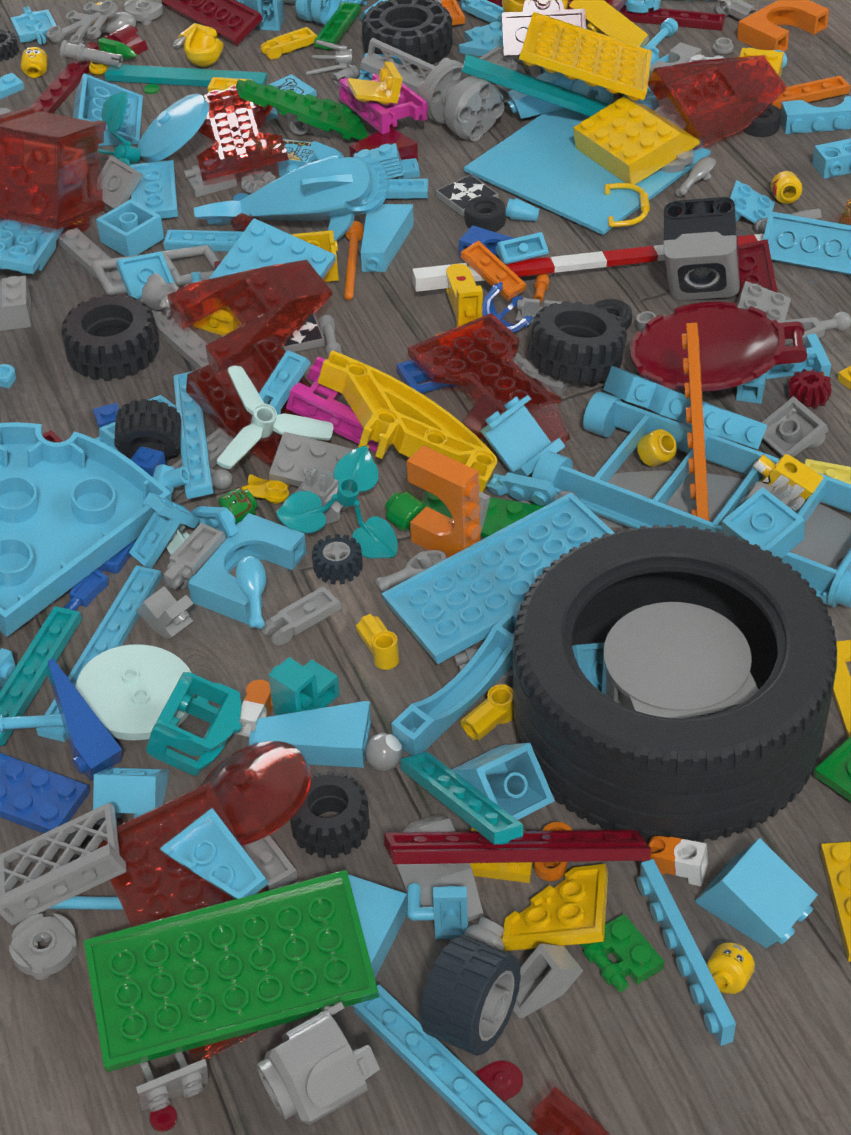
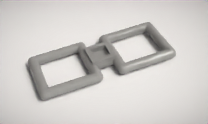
M208 245L162 251L176 285L191 284L192 279L191 274L180 275L171 259L205 255L213 269L214 261H219ZM139 255L98 260L91 263V268L106 294L112 296L125 294L127 291L124 284L112 285L103 269L116 268L118 259ZM214 271L201 272V280L203 282L207 281Z

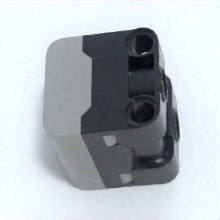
M716 197L669 202L664 207V256L669 291L673 299L732 297L739 292V245L736 232L735 203L731 198Z

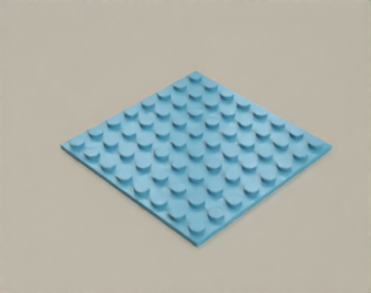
M567 108L541 114L464 167L465 172L602 235L614 228L608 225L609 216H613L614 221H623L641 207L640 194L634 190L610 189V194H605V184L625 182L576 149L573 127L590 116ZM697 145L693 148V163L686 165L685 170L676 173L658 170L635 185L642 188L648 194L649 200H651L691 170L694 164L701 158L708 157L711 151Z

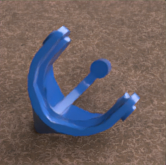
M502 282L493 285L490 288L491 291L484 299L482 314L485 332L507 334L517 332L523 327L526 328L533 319L532 315H527L517 324H510L502 319L512 308L517 306L518 299L523 300L520 295L515 296L512 299V303L500 314L496 312L493 298L503 289Z

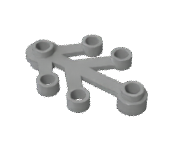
M106 0L100 5L88 2L83 7L86 14L78 13L75 10L68 12L66 18L72 25L63 29L58 25L52 26L48 29L46 35L55 44L61 43L65 35L78 30L76 34L70 38L71 44H83L84 40L82 37L86 31L91 39H96L101 35L100 27L106 19H111L116 15L118 6L111 0Z

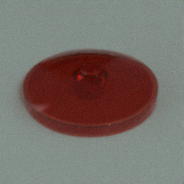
M266 741L247 746L224 759L205 778L194 799V821L213 808L240 845L250 844L265 838L290 820L304 802L311 783L310 767L301 752L289 743Z

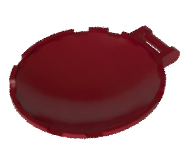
M733 302L694 303L674 308V313L665 317L660 314L648 321L646 328L642 332L635 334L630 348L632 363L642 376L667 388L685 391V383L690 382L689 374H684L683 358H688V349L683 350L682 334L687 333L686 323H697L702 391L722 390L739 386L765 374L774 365L801 363L807 359V349L803 344L805 330L801 322L778 323L777 320L772 321L767 318V313L752 306L748 309L738 308L737 303ZM785 339H792L793 346H786Z

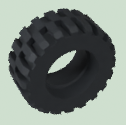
M106 294L99 298H96V296L89 298L87 302L82 301L77 305V308H72L69 311L61 327L65 352L70 366L79 374L85 377L89 376L93 380L104 379V381H112L115 378H118V380L125 379V376L128 375L134 376L138 374L140 369L144 370L147 368L149 362L152 363L159 349L157 329L152 310L141 300L137 301L132 296L124 297L123 294L110 296Z
M567 301L561 304L553 303L549 307H543L533 318L528 355L536 368H539L545 375H551L553 379L565 380L566 383L571 384L572 382L586 385V383L597 384L601 380L603 382L607 380L612 366L621 368L627 331L622 321L618 320L616 315L609 314L608 310L604 308L599 309L596 305H585L582 302L569 303Z

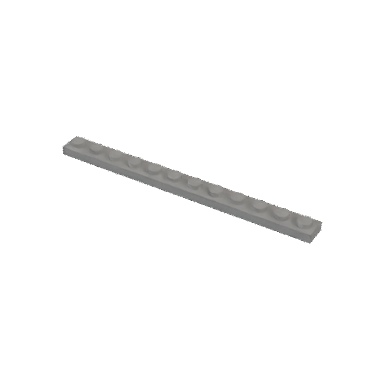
M77 228L68 230L58 237V244L96 278L97 276L91 268V263L93 261L111 259ZM117 267L103 269L112 285L123 284ZM151 309L155 318L157 334L201 374L207 376L226 367L225 359L176 315L172 313L167 317L165 309Z

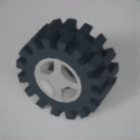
M335 534V538H331L328 535L325 536L326 541L323 539L318 540V545L315 544L312 551L313 569L318 579L322 577V581L325 583L330 580V584L333 585L336 584V581H340L341 585L345 584V579L351 582L354 580L353 575L355 577L360 575V571L363 569L362 549L360 543H356L355 538L352 537L349 540V535L344 534L343 538H340V534Z

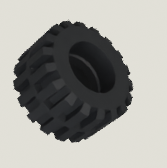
M141 399V401L134 400L130 404H124L122 409L117 411L114 445L117 451L124 454L127 458L131 459L140 446L164 452L165 461L169 460L170 457H174L177 451L180 450L181 415L179 412H176L173 406H168L167 403L158 402V400Z
M327 772V775L322 776L321 773L314 774L313 779L307 777L302 781V786L297 785L293 790L294 795H290L288 809L292 835L301 849L305 848L306 853L310 855L317 853L318 858H325L326 855H331V858H338V854H350L351 848L358 849L362 845L361 840H366L368 836L370 819L365 789L362 785L358 786L356 779L352 777L348 780L346 774L340 773L337 776L334 775V772ZM326 812L341 813L332 818L318 817Z

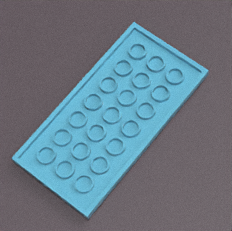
M569 493L381 594L386 605L434 661L439 664L487 638L492 627L512 608L518 612L526 592H529L531 584L535 583L537 576L542 575L546 567L551 566V562L559 560L560 555L563 553L568 554L571 548H578L581 543L590 542L594 537L601 538L603 534H614V532L573 493Z

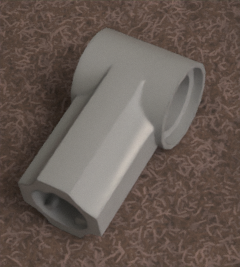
M718 0L715 5L718 14L729 15L738 20H742L757 12L755 6L742 0Z

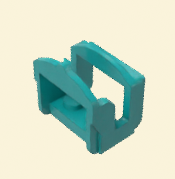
M183 672L152 728L146 747L147 753L151 757L190 775H199L201 770L209 766L219 756L231 735L241 730L242 725L239 722L242 707L240 693L221 683H213L193 673ZM209 701L219 704L220 707L217 708L213 705H210ZM179 711L186 712L210 723L204 738L177 727L180 719L176 716ZM169 745L192 756H200L198 761H195L169 749L167 746Z

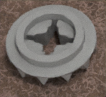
M254 170L253 173L248 172L246 176L242 177L241 186L244 191L252 194L275 181L276 177L269 171Z

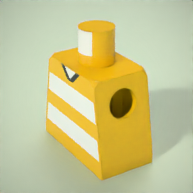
M762 454L752 466L764 476L760 481L773 487L776 485L782 487L790 484L793 487V491L789 495L792 500L799 496L807 500L824 478L789 454H784L776 463Z

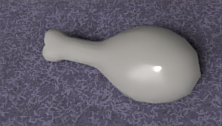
M119 12L113 18L108 19L99 30L101 33H112L126 24L135 27L136 19L130 13ZM86 31V33H85V35H84L85 38H86V39H91L90 36L88 35L87 31Z
M708 156L696 162L688 178L675 191L676 196L686 195L693 184L700 179L705 181L711 178L710 171L714 168L716 160Z
M440 550L422 551L413 556L401 571L386 577H379L375 580V584L380 591H385L389 587L408 580L447 559L446 553Z

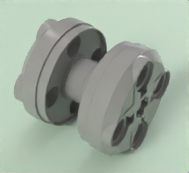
M444 58L427 75L426 79L420 83L417 94L427 102V116L436 122L447 124L449 129L459 137L476 142L493 126L496 119L503 114L504 103L501 101L500 89L495 83L463 73V64L459 61Z

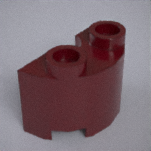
M126 24L103 37L125 44L137 55L148 50L146 41L141 40L136 33L138 29L132 25Z

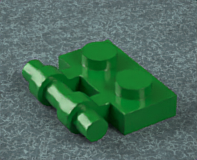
M625 914L605 925L604 942L580 944L584 949L583 954L587 960L598 966L602 971L601 976L608 985H613L619 993L628 988L629 983L625 979L628 975L638 985L664 969L665 961ZM612 954L618 964L612 963L607 955Z

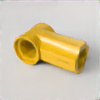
M372 614L363 616L360 622L356 624V631L372 653L375 666L382 670L393 669L400 661L397 636L387 630L378 616H372Z
M504 684L491 687L488 691L487 699L460 720L461 727L469 738L473 741L481 740L497 725L509 723L514 719L513 689Z

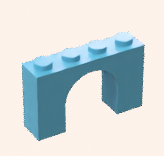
M250 513L236 525L239 532L228 537L215 553L209 557L202 568L190 578L188 583L191 601L194 604L247 625L250 619L249 599L240 589L236 577L229 574L230 571L238 565L241 558L251 555L259 560L269 561L293 570L307 553L304 533ZM261 595V608H262V607H263V602H262V595Z

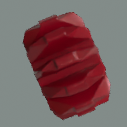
M803 369L802 372H794L787 388L789 399L794 396L805 407H812L813 409H817L818 406H825L832 392L830 377L824 376L822 371L815 372L814 369L812 371Z

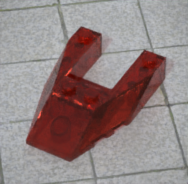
M301 260L190 283L168 294L167 297L171 314L183 329L223 307H226L239 324V328L205 346L208 363L217 375L228 372V368L231 366H241L244 368L284 346L295 330L298 331L304 325L303 322L312 313L314 315L333 295V292L308 260Z

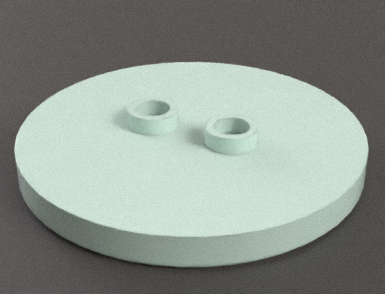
M139 644L124 645L102 652L90 660L78 676L76 689L113 738L145 740L150 738L152 728L182 673L192 672L179 657L162 648ZM179 711L176 716L180 719L178 726L188 717V713Z

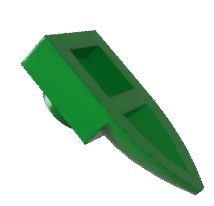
M101 38L98 41L100 51L121 54L123 61L132 60L137 57V54L131 48L121 42L107 38Z

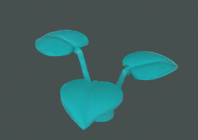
M120 92L110 96L104 102L101 113L103 124L108 125L107 130L123 144L116 146L114 151L93 148L94 139L91 135L82 134L75 139L72 148L82 149L87 168L92 164L93 153L114 155L115 158L128 166L139 162L141 155L139 148L130 146L131 142L126 141L116 133L124 121L127 92Z
M367 446L354 449L342 457L336 464L333 477L339 481L337 493L332 495V498L325 506L321 507V499L315 493L298 491L289 496L277 510V517L286 527L309 534L317 532L325 526L326 517L323 512L327 511L335 501H338L339 504L345 507L354 506L360 528L353 532L352 537L356 539V543H360L362 556L376 559L393 558L397 554V538L393 528L386 520L377 516L370 517L366 523L362 520L360 502L358 501L359 493L374 488L379 477L377 466Z

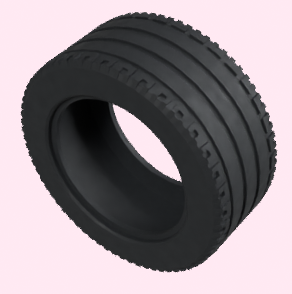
M653 525V527L648 528L640 526L639 529L631 527L627 528V531L617 530L614 534L606 533L601 538L594 537L590 542H583L580 544V547L571 548L568 554L563 553L560 555L559 560L551 562V566L546 567L542 575L537 576L535 583H532L529 587V592H526L524 601L521 602L515 624L513 640V714L518 744H531L551 793L556 797V801L560 805L565 804L568 811H575L577 817L588 819L589 823L594 826L596 824L601 825L603 830H637L647 842L648 839L654 836L704 842L705 839H711V841L718 840L720 836L727 838L734 832L740 834L744 832L745 828L752 829L756 827L758 822L762 824L767 821L769 816L774 817L777 815L779 809L783 810L787 807L788 802H792L795 799L796 794H799L803 786L809 781L822 750L837 669V640L834 626H832V619L828 616V610L826 606H823L821 597L816 596L817 592L814 588L809 587V582L806 579H802L798 571H793L790 564H784L780 557H774L772 552L762 550L761 546L757 544H749L748 540H739L737 536L724 535V532L720 531L717 533L711 532L712 529L705 528V530H701L694 526L692 528H685V525H679V527ZM662 602L695 604L721 614L742 632L751 652L750 673L759 690L743 703L713 715L695 718H667L649 715L625 707L600 692L580 669L572 646L605 643L608 633L617 621L643 606Z

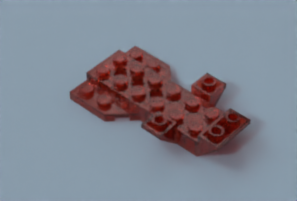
M236 85L229 87L228 90H213L204 95L205 100L209 103V113L197 132L216 143L197 155L203 181L289 160L282 135L258 132L273 106L262 107L240 98Z
M492 313L408 347V356L434 382L461 385L477 401L462 423L478 438L484 436L480 430L488 425L485 421L488 417L497 411L501 415L507 410L504 405L516 396L521 400L528 395L531 400L525 403L524 406L551 442L558 438L562 442L570 440V434L557 406L558 403L562 402V398L547 384L526 374L514 363L519 348V338Z

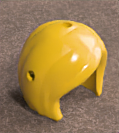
M197 26L190 30L184 43V52L188 60L199 67L213 65L223 50V42L221 40L210 37Z

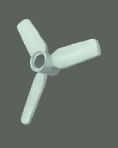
M231 366L228 368V374L244 407L252 414L251 424L243 428L217 459L219 466L231 469L261 438L269 437L273 431L280 435H283V432H288L311 439L327 441L331 439L333 433V424L331 422L285 413L277 415L274 407L264 404L241 366Z

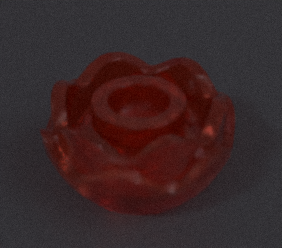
M240 213L233 217L230 223L236 231L244 232L254 218L257 220L259 218L252 217L251 214Z

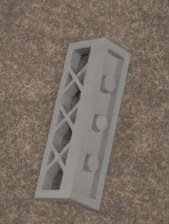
M374 38L370 40L368 54L360 64V69L371 74L376 73L379 76V69L384 67V62H393L403 78L402 83L416 94L420 83L436 67ZM375 47L381 49L384 56L381 57L375 54ZM392 56L399 57L402 64L395 63ZM410 65L418 66L420 72H414Z

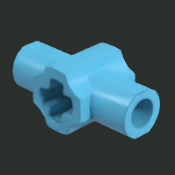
M161 464L156 466L153 478L171 492L172 497L174 488L189 483L190 473L183 466L175 469L173 466Z

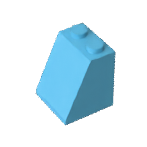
M530 743L500 745L451 769L517 820L555 801Z
M758 838L728 862L695 902L767 949L776 942H779L781 945L784 944L794 934L795 930L792 926L796 921L802 922L812 912L813 908L810 904L818 894Z

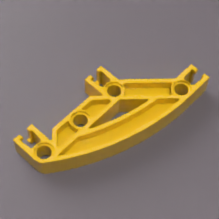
M334 350L330 352L329 358L323 362L318 383L342 393L364 429L358 448L367 446L369 449L368 442L374 440L379 443L375 456L382 459L391 444H394L399 453L411 457L424 445L478 470L480 492H485L496 467L497 458L471 430L441 406L403 382Z

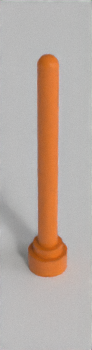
M354 221L346 232V237L349 239L344 298L348 301L352 300L354 296L358 242L363 238L364 226L358 221Z

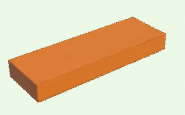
M479 240L461 251L460 257L491 286L499 282L503 283V289L499 293L507 301L526 290V283Z

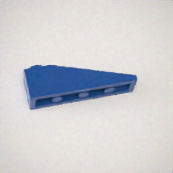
M52 658L48 661V677L73 755L72 763L80 774L85 773L91 781L94 779V774L121 762L122 749Z

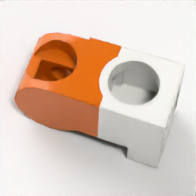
M258 679L247 685L246 697L242 703L239 719L242 727L238 733L234 734L249 737L251 730L255 731L258 718L270 716L273 704L268 681Z
M654 836L650 839L648 844L651 847L650 860L654 859L661 875L671 874L688 878L689 884L702 886L708 866L706 843L664 836Z

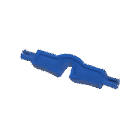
M137 539L77 583L69 592L71 600L63 608L76 611L80 605L87 607L108 586V577L101 572L119 573L132 556L129 551Z

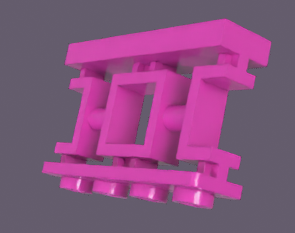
M376 73L372 74L371 81L380 82L379 76ZM348 79L339 80L340 100L381 134L390 132L389 125L397 126V120L411 116L415 120H427V102L404 83L401 84L398 103L384 105L378 101L361 102L357 100L347 83Z
M318 356L314 366L310 367L307 378L313 381L314 384L311 387L301 383L294 385L290 390L286 409L302 417L331 422L333 424V432L359 444L364 428L351 407L337 401L343 394L318 383L321 368L325 361L324 358ZM317 394H320V395L326 397L327 399H324V398L318 396ZM370 440L368 442L369 449L377 452L379 443Z

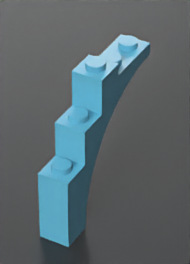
M614 366L611 367L603 390L627 402L648 408L660 415L687 424L686 407H691V398L686 399L685 394L652 382L629 371ZM703 401L704 432L759 449L768 426L767 424Z

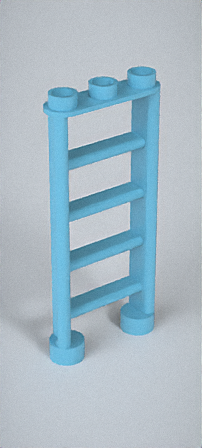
M598 391L587 405L583 420L584 429L605 438L611 436L616 427L631 433L594 477L572 469L573 464L570 458L552 451H546L539 458L532 478L552 482L557 494H559V491H572L576 493L575 496L580 498V501L594 514L629 528L639 529L640 526L648 528L653 527V525H659L660 527H666V525H672V527L685 525V528H692V526L698 527L701 530L707 528L712 529L711 532L717 533L718 531L722 532V520L740 506V500L743 497L749 495L748 488L750 485L764 477L752 467L758 458L764 454L774 463L779 458L704 432L706 460L747 475L713 522L707 521L666 505L690 474L689 458L694 457L693 449H688L687 433L692 432V427L623 403L621 398ZM663 429L668 431L676 441V449L688 453L653 500L608 483L637 447L641 437L654 430ZM820 474L824 478L796 513L805 519L806 523L820 502L851 513V484ZM851 548L837 569L788 552L781 558L784 564H790L793 571H798L801 574V578L809 582V587L816 590V596L821 597L824 604L834 608L839 603L851 608Z

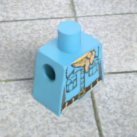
M282 140L278 154L280 177L302 167L309 160L311 162L318 160L311 148L312 142Z

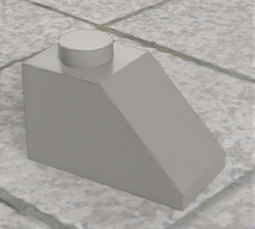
M540 944L522 965L519 992L513 1009L519 1018L528 1016L564 995L583 972V969L564 946Z

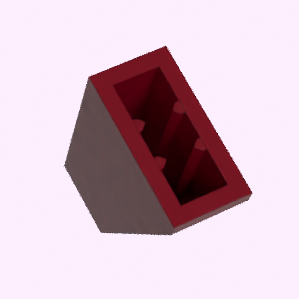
M390 127V132L381 134L378 131L350 145L349 149L350 157H354V154L361 150H372L379 148L383 144L392 145L395 143L401 160L415 158L418 162L417 142Z

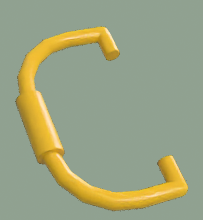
M631 183L605 184L604 190L606 195L610 194V189L620 188L638 192L640 194L639 199L642 211L640 216L626 221H614L613 216H609V227L630 226L643 221L650 211L648 194L639 186Z

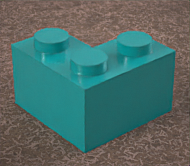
M288 657L280 665L275 666L271 673L268 674L275 715L325 708L340 696L338 676L314 660H310L305 666H302Z

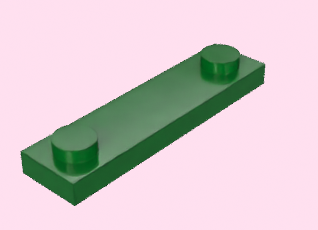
M342 2L314 40V46L324 50L332 49L316 44V40L337 45L361 12V5Z

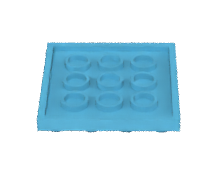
M254 218L204 284V289L214 296L287 329L334 264L336 257L331 252Z

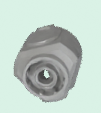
M342 1002L334 1006L324 1007L322 1013L283 1034V1043L267 1051L265 1059L256 1064L260 1079L275 1108L284 1120L295 1115L300 1123L311 1125L365 1094L368 1091L365 1080L380 1070L371 1047L366 1045L352 1051L339 1026L331 1015L344 1009Z

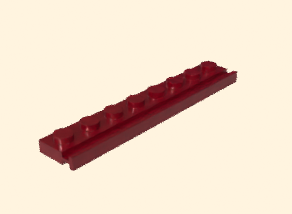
M637 830L523 831L522 837L512 839L506 844L496 845L479 832L385 833L384 846L389 857L392 858V864L650 861L651 847L646 846L647 842Z

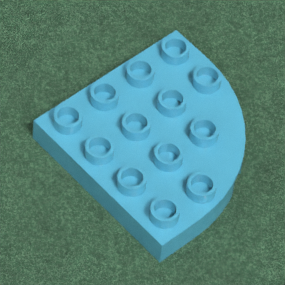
M0 423V632L8 637L137 539L155 512L154 509L144 502L148 493L151 492L171 501V492L122 453L94 438L73 432L68 440L53 443L43 437L42 424Z

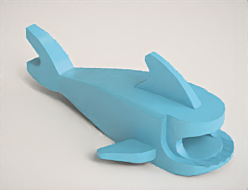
M313 141L311 148L319 159L318 161L291 171L240 201L217 202L195 207L194 214L196 218L207 219L208 224L214 226L232 225L253 220L254 218L257 220H330L328 231L333 230L334 241H338L352 226L354 216L372 212L384 203L388 194L389 178L383 165L372 158H345L338 150Z

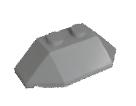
M439 813L410 822L403 832L456 831L450 818ZM470 863L395 864L407 895L408 885L416 883L421 886V907H434L433 887L467 886L468 921L483 917V910Z

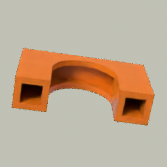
M777 0L740 20L737 40L759 50H781L784 52L788 49L790 31L777 25H792L815 35L827 28L829 9L810 0Z
M423 445L406 461L408 482L437 496L448 507L453 519L426 506L410 522L411 542L427 550H440L446 553V557L449 558L480 541L479 471Z

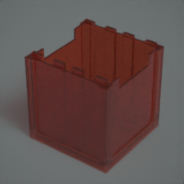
M31 107L0 115V218L58 230L104 211V201H102L103 189L97 190L98 145L104 143L106 122L100 120L93 122L35 111V108Z

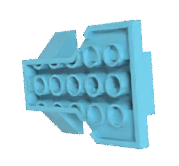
M25 214L11 215V220L2 222L0 220V269L15 270L23 274H33L35 270L41 271L56 250V240L64 230V222Z

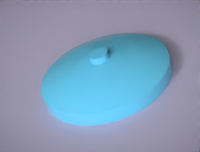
M191 94L176 101L160 113L149 125L139 141L140 156L146 162H157L170 156L188 142L201 127L208 115L209 103L201 94Z

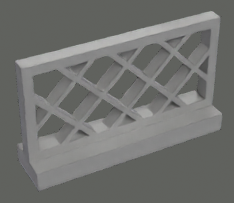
M110 802L0 854V915L13 926L32 915L38 914L127 872L126 862L119 853L115 808ZM105 817V821L98 831L92 829L98 820ZM78 831L70 844L64 843L70 833ZM87 835L93 836L85 850L79 848ZM103 840L108 841L107 845L97 849ZM50 844L41 858L36 856L41 847ZM59 848L65 850L56 863L51 862ZM74 853L80 855L78 859L69 862ZM21 857L22 859L13 871L9 870V862ZM31 861L37 863L28 877L22 875ZM46 867L52 869L50 872L40 876ZM18 880L23 882L21 886L12 889Z

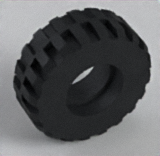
M381 1L376 6H372L362 19L364 52L368 53L370 40L374 38L433 65L436 62H440L443 57H446L452 47V17L448 10L437 1ZM375 47V54L384 55L381 49ZM414 64L410 65L411 68L414 70L419 69L418 66Z

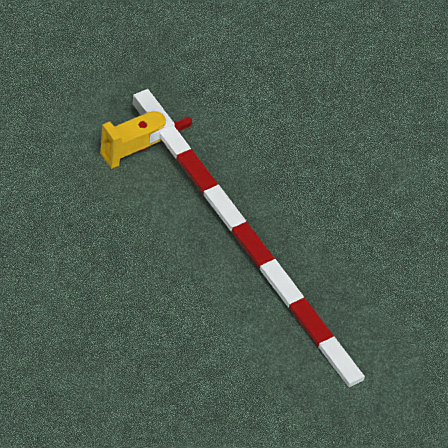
M764 234L738 236V245L763 240ZM664 245L528 259L507 264L506 266L520 277L665 260ZM466 263L412 269V282L416 292L446 288V293L456 317V330L482 324L483 290L481 285L476 286L475 281H484V279L472 267L467 266Z

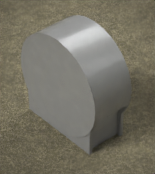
M662 602L643 606L617 621L605 640L602 693L613 701L638 712L667 718L703 717L731 709L752 697L759 689L750 673L751 652L742 632L726 617L699 605L683 602Z

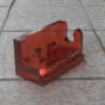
M554 1087L550 1094L534 1108L531 1113L534 1119L528 1125L537 1135L610 1134L557 1087Z

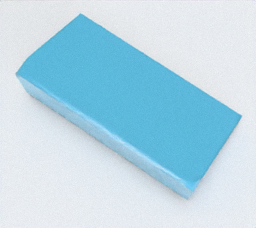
M542 232L498 242L495 248L496 253L505 265L549 254Z

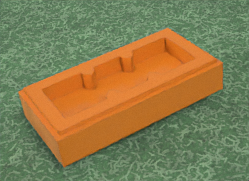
M441 0L442 6L448 10L452 17V25L464 24L465 16L457 1Z

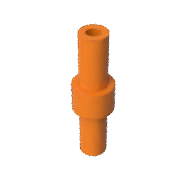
M549 273L539 274L536 277L534 299H538L540 302L543 301L545 291L549 287Z

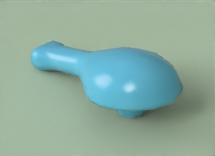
M251 555L241 558L238 562L236 579L240 589L249 599V627L262 629L265 626V622L261 612V595L265 589L267 578L262 563Z

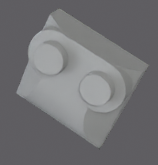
M794 396L762 421V423L768 425L762 439L781 456L789 454L794 457L806 448L820 446L826 438V432L829 431L827 425Z

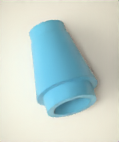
M515 198V200L509 199L505 215L510 217V220L537 222L540 209L518 198Z

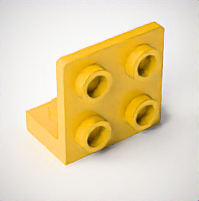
M385 61L383 69L381 68L379 72L380 82L348 78L347 83L357 100L361 102L372 100L389 105L390 103H398L403 78L393 62Z

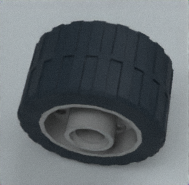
M466 935L458 936L450 941L436 959L423 990L420 1004L422 1030L429 1036L476 1056L489 1051L502 1035L516 1003L521 981V968L518 958L511 953Z

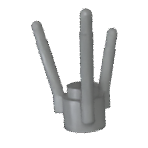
M316 40V44L340 51H336V55H312V58L335 60V64L339 65L307 71L305 74L312 75L345 69L347 65H352V50L347 49V46H339Z

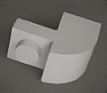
M163 586L143 601L136 611L152 630L162 637L170 639L193 622L187 610L194 603L187 595L176 601L166 587Z

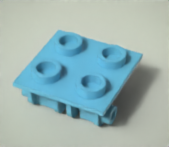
M736 180L730 196L735 203L736 221L741 216L753 223L757 222L756 220L768 218L770 211H773L775 202L769 197L754 191L747 184H742Z

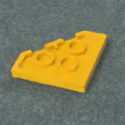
M606 864L573 867L564 874L565 880L554 888L549 885L530 899L531 905L521 913L514 911L507 916L504 922L505 931L502 938L505 951L537 948L540 944L564 946L604 942L608 886Z

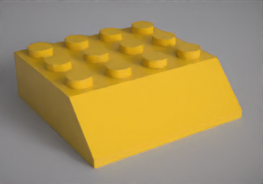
M625 96L573 127L577 150L625 183L634 185L677 159V155L685 151L688 152L700 144V140L643 103Z

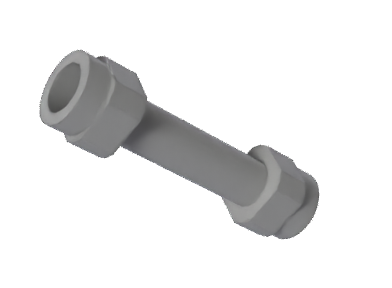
M324 315L319 319L322 334H325L327 342L326 354L327 358H329L332 350L341 354L342 350L341 345L336 342L334 319L330 315Z

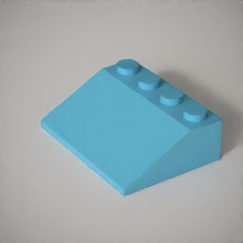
M83 74L75 94L70 139L75 141L78 136L88 134L94 139L93 146L123 144L107 130L108 125L103 124L101 113L104 102L110 96L120 92H127L124 121L116 133L126 141L131 142V145L138 144L143 95Z

